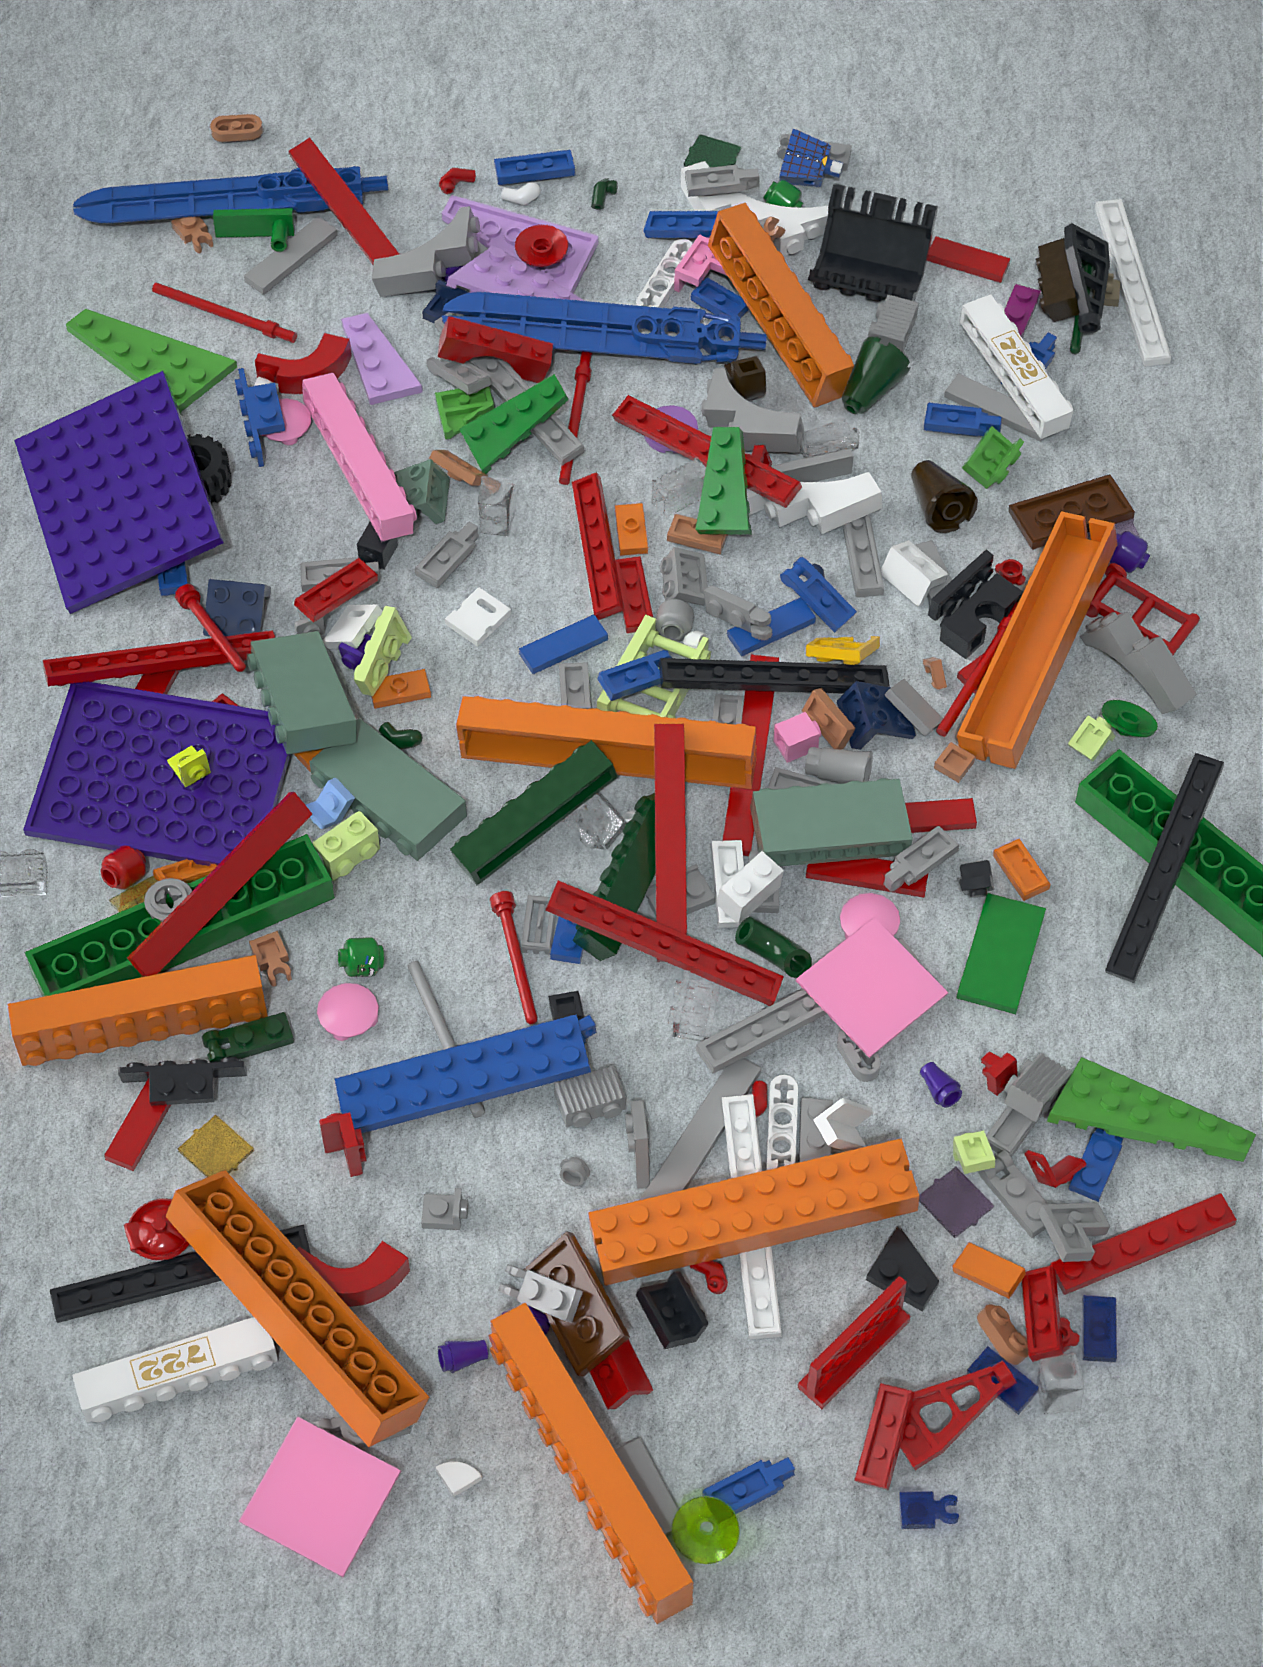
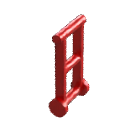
M1116 563L1108 564L1105 571L1106 577L1098 586L1086 615L1095 618L1098 614L1104 617L1112 612H1115L1117 615L1121 614L1101 602L1111 588L1116 585L1143 601L1133 614L1132 619L1144 637L1148 636L1149 640L1159 636L1140 624L1153 607L1182 624L1170 642L1163 639L1171 654L1174 655L1198 624L1200 617L1196 613L1186 614L1126 579L1127 573L1120 565Z

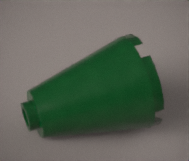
M868 337L862 343L842 397L844 407L850 413L864 414L910 371L911 367H907L910 363L909 359L890 342L885 346L879 343L881 338Z

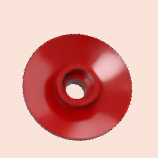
M534 225L524 229L517 236L515 251L518 257L529 265L539 267L550 266L565 257L568 251V240L565 234L556 227Z

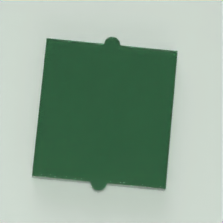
M699 134L693 146L689 147V154L684 161V167L703 161L707 163L709 168L736 165V159L741 151V146Z

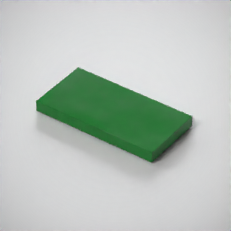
M988 893L956 999L1016 1015L1046 908Z

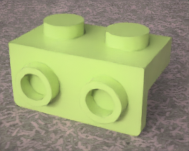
M360 811L313 842L316 851L323 858L324 866L332 881L340 876L349 874L354 866L363 860L372 858L380 849L378 829Z

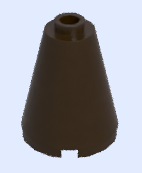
M931 460L922 461L913 468L911 478L926 523L935 532L949 533L960 529L959 524L965 519L969 522L973 518L977 510L978 499L969 486Z

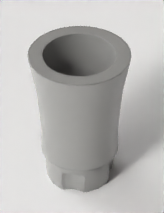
M810 747L805 763V773L818 776L822 780L840 784L850 781L867 782L871 775L873 752Z

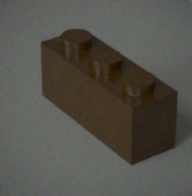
M1065 238L1038 246L1039 257L1036 258L1037 268L1041 273V277L1038 278L1039 288L1043 293V298H1040L1041 308L1044 314H1049L1053 323L1080 314L1065 251Z

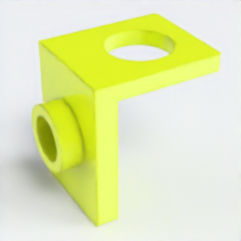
M193 746L167 760L185 787L211 773L205 751L201 749L197 752Z

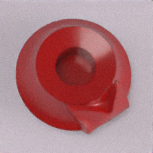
M161 1198L144 1203L132 1214L129 1222L123 1224L131 1252L150 1260H167L179 1255L189 1246L187 1240L165 1217L172 1199Z

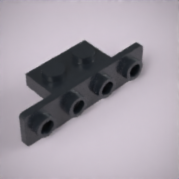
M223 1058L220 1062L208 1063L207 1060L195 1059L189 1061V1064H176L173 1061H161L155 1066H145L143 1063H129L126 1067L118 1068V1075L123 1083L146 1082L149 1078L150 1104L154 1106L214 1102V1078L247 1076V1069L244 1061H239L237 1058Z

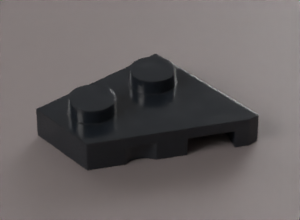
M897 1227L868 1272L866 1281L885 1291L901 1276L907 1282L904 1302L923 1312L938 1288L939 1280L903 1230Z

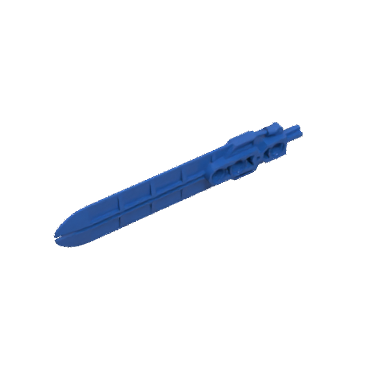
M360 166L334 168L361 204H363L362 192L388 190L387 176L361 178ZM294 168L290 172L255 176L108 187L89 192L78 198L73 204V207H81L73 209L76 216L96 223L213 215V210L293 208L296 212H309L329 208L299 168Z
M473 292L450 300L444 305L442 312L478 316L451 317L553 343V349L664 358L671 362L693 364L716 360V363H731L737 360L739 348L765 350L767 339L766 334L740 332L741 322L740 317L737 315L730 316L720 313L718 316L706 313L702 309L674 306L670 309ZM442 315V321L445 324L448 316ZM704 318L712 320L707 325L702 324ZM647 329L651 333L643 334L639 332V330ZM672 331L675 332L677 335L669 336L666 334V332ZM727 336L731 340L723 341L722 339H720V337ZM703 348L709 355H702L700 349Z

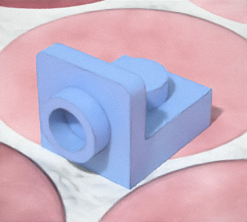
M337 778L328 780L317 800L306 804V806L312 812L310 818L313 823L320 829H325L342 821L355 797Z

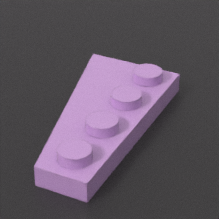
M368 313L341 319L346 338L350 339L351 353L370 405L423 393L420 382Z

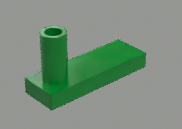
M293 208L213 210L216 238L271 236V248L274 251L281 252L287 247V236L295 235Z

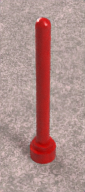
M184 584L179 587L175 593V599L183 609L193 612L237 672H243L246 664L200 604L201 596L192 584Z
M510 891L497 892L490 897L491 908L501 919L525 1020L528 1024L533 1025L537 1022L538 1017L512 917L516 906L514 896Z

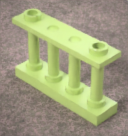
M645 615L617 666L647 656L646 652L649 647L653 648L654 646L689 659L710 660L711 651L708 650L709 638L703 636L697 649L660 636L659 632L656 631V618ZM653 686L639 691L667 702L661 714L625 701L623 697L611 701L604 689L597 700V709L611 712L619 710L640 715L655 714L660 717L676 718L675 714L689 689L675 688L671 692L661 687Z

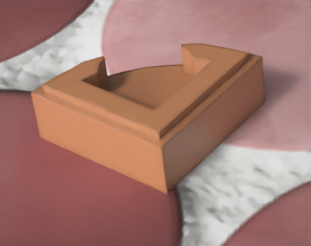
M935 657L923 659L926 673H931L932 686L937 690L946 688L941 659Z

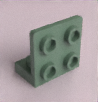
M432 459L394 472L396 483L399 487H403L406 500L409 505L412 504L415 511L420 509L435 524L445 522L450 477Z

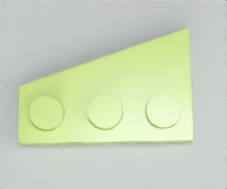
M384 607L381 616L376 620L371 640L366 643L363 659L355 669L354 681L364 695L373 696L388 674V664L391 660L397 661L401 655V651L398 649L402 643L408 644L412 638L395 607Z

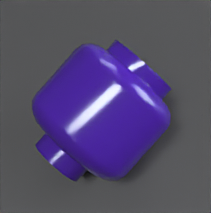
M1125 531L1121 535L1117 533V547L1110 563L1120 565L1127 573H1132L1137 567L1143 569L1150 557V554L1146 553L1148 543L1129 531Z

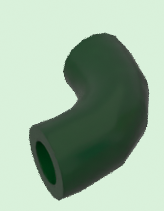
M752 917L745 918L736 931L735 942L738 945L772 963L790 977L798 978L812 965V958L805 949Z

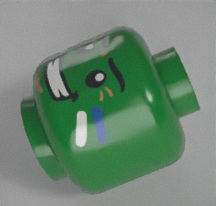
M372 937L348 938L344 947L338 949L339 967H344V971L349 977L375 976L384 965L383 946L378 945L376 939Z

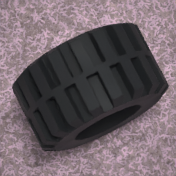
M188 434L187 436L198 468L203 470L200 474L212 506V502H220L222 500L221 495L226 496L229 492L228 487H231L232 477L227 451L225 448H222V444L218 440L213 441V437L207 436L204 438L202 434L190 437V434Z

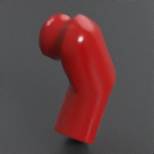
M713 1260L690 1265L691 1269L705 1275L707 1288L713 1294L725 1292L728 1280L723 1265Z

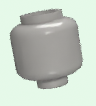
M679 599L664 601L659 606L656 616V631L659 632V635L674 641L683 640L685 635L690 633L694 620L692 607Z

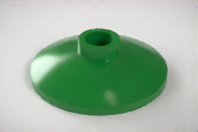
M1109 700L1104 703L1101 709L1104 719L1123 736L1150 737L1155 734L1158 728L1155 718L1148 711L1131 702Z

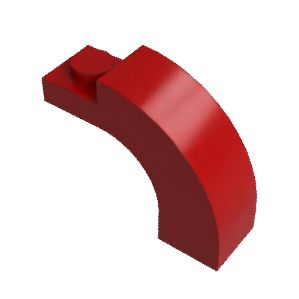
M324 333L313 353L304 358L294 360L258 353L255 359L257 378L262 377L271 382L278 383L279 393L303 394L302 380L329 373H334L338 379L343 374L352 357L350 339Z
M381 1241L368 1259L350 1268L329 1266L301 1247L297 1248L301 1255L348 1307L369 1304L385 1297L410 1272L408 1257L384 1241Z

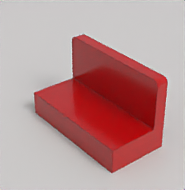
M629 1339L590 1371L607 1409H617L632 1395H649L653 1391V1387Z

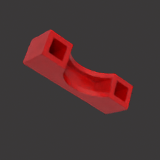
M448 316L440 335L437 357L462 364L479 356L496 357L510 364L522 379L540 383L544 380L551 366L553 343Z

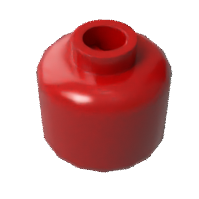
M123 845L103 858L101 863L102 879L111 888L125 890L145 876L146 859L141 851L131 846Z

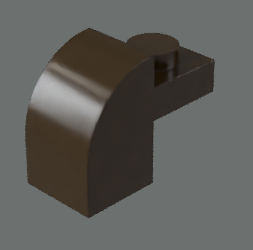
M758 356L724 364L727 378L740 396L746 400L765 396L766 371Z

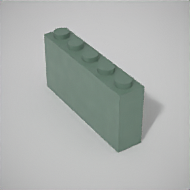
M319 631L251 642V654H247L249 671H254L256 689H261L262 704L264 707H268L269 722L271 725H275L278 744L283 743L286 754L356 743V718Z
M360 718L356 720V743L324 748L309 761L310 777L317 787L322 789L328 780L337 778L355 797L349 807L353 810L354 814L358 811L362 812L378 829V834L382 838H389L396 844V847L402 854L410 855L416 861H419L467 817L465 799Z
M881 778L876 781H850L848 783L832 785L823 783L818 786H792L785 789L764 788L752 793L750 810L758 852L763 851L778 866L893 857L912 845L913 837L900 779Z

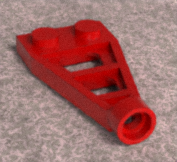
M1003 1360L992 1367L914 1392L900 1446L914 1471L944 1453L1003 1391L1016 1384L1014 1376ZM995 1376L999 1383L995 1384L992 1382L991 1377ZM967 1386L976 1387L980 1393L979 1400L966 1411L959 1410L952 1399L953 1393ZM943 1402L952 1411V1419L940 1432L933 1433L929 1431L920 1417V1410L924 1406Z

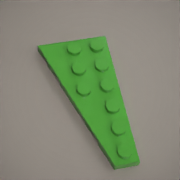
M84 309L66 323L69 333L136 383L164 371L179 413L237 368V362L234 359L88 309Z
M1083 1057L1079 1060L1047 1119V1122L1058 1124L1059 1120L1075 1123V1128L1087 1130L1088 1126L1102 1128L1108 1135L1156 1144L1158 1140L1173 1143V1148L1185 1150L1186 1146L1202 1149L1207 1155L1244 1162L1256 1136L1251 1131Z

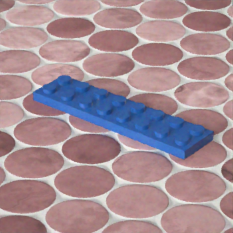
M576 1014L335 1078L341 1113L350 1112L354 1129L360 1128L361 1133H366L591 1073Z

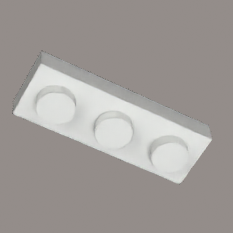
M712 841L710 849L718 928L739 927L740 924H737L717 906L720 887L744 867L742 841Z

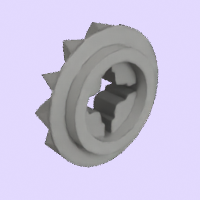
M169 878L154 883L145 895L146 910L152 919L156 918L163 922L192 892V889L187 883L179 879ZM166 894H169V897L174 901V906L171 909L165 904Z

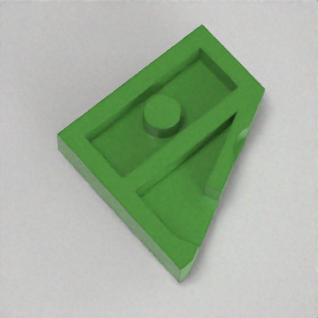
M489 386L470 395L461 389L435 393L445 440L460 433L459 428L494 409Z

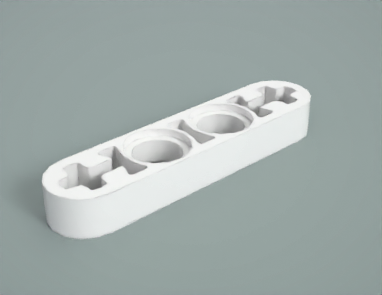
M678 239L672 243L637 297L636 306L664 308L674 292L675 273H667L665 269L678 266L693 243L691 241ZM656 285H663L667 289L664 291H656L653 289V287Z
M779 1075L770 1084L766 1170L778 1168V1163H784V1166L795 1164L798 1084L789 1075ZM781 1086L787 1087L786 1103H780ZM783 1112L790 1115L792 1120L786 1125H781L774 1120V1116ZM781 1140L786 1141L790 1145V1150L786 1153H778L774 1150L773 1144Z

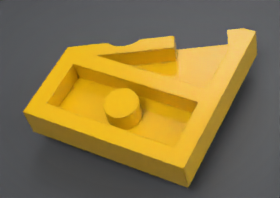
M871 636V639L865 643L854 642L853 637L815 638L806 645V656L816 657V660L820 662H829L837 659L843 660V663L848 665L859 664L860 661L880 648V636Z

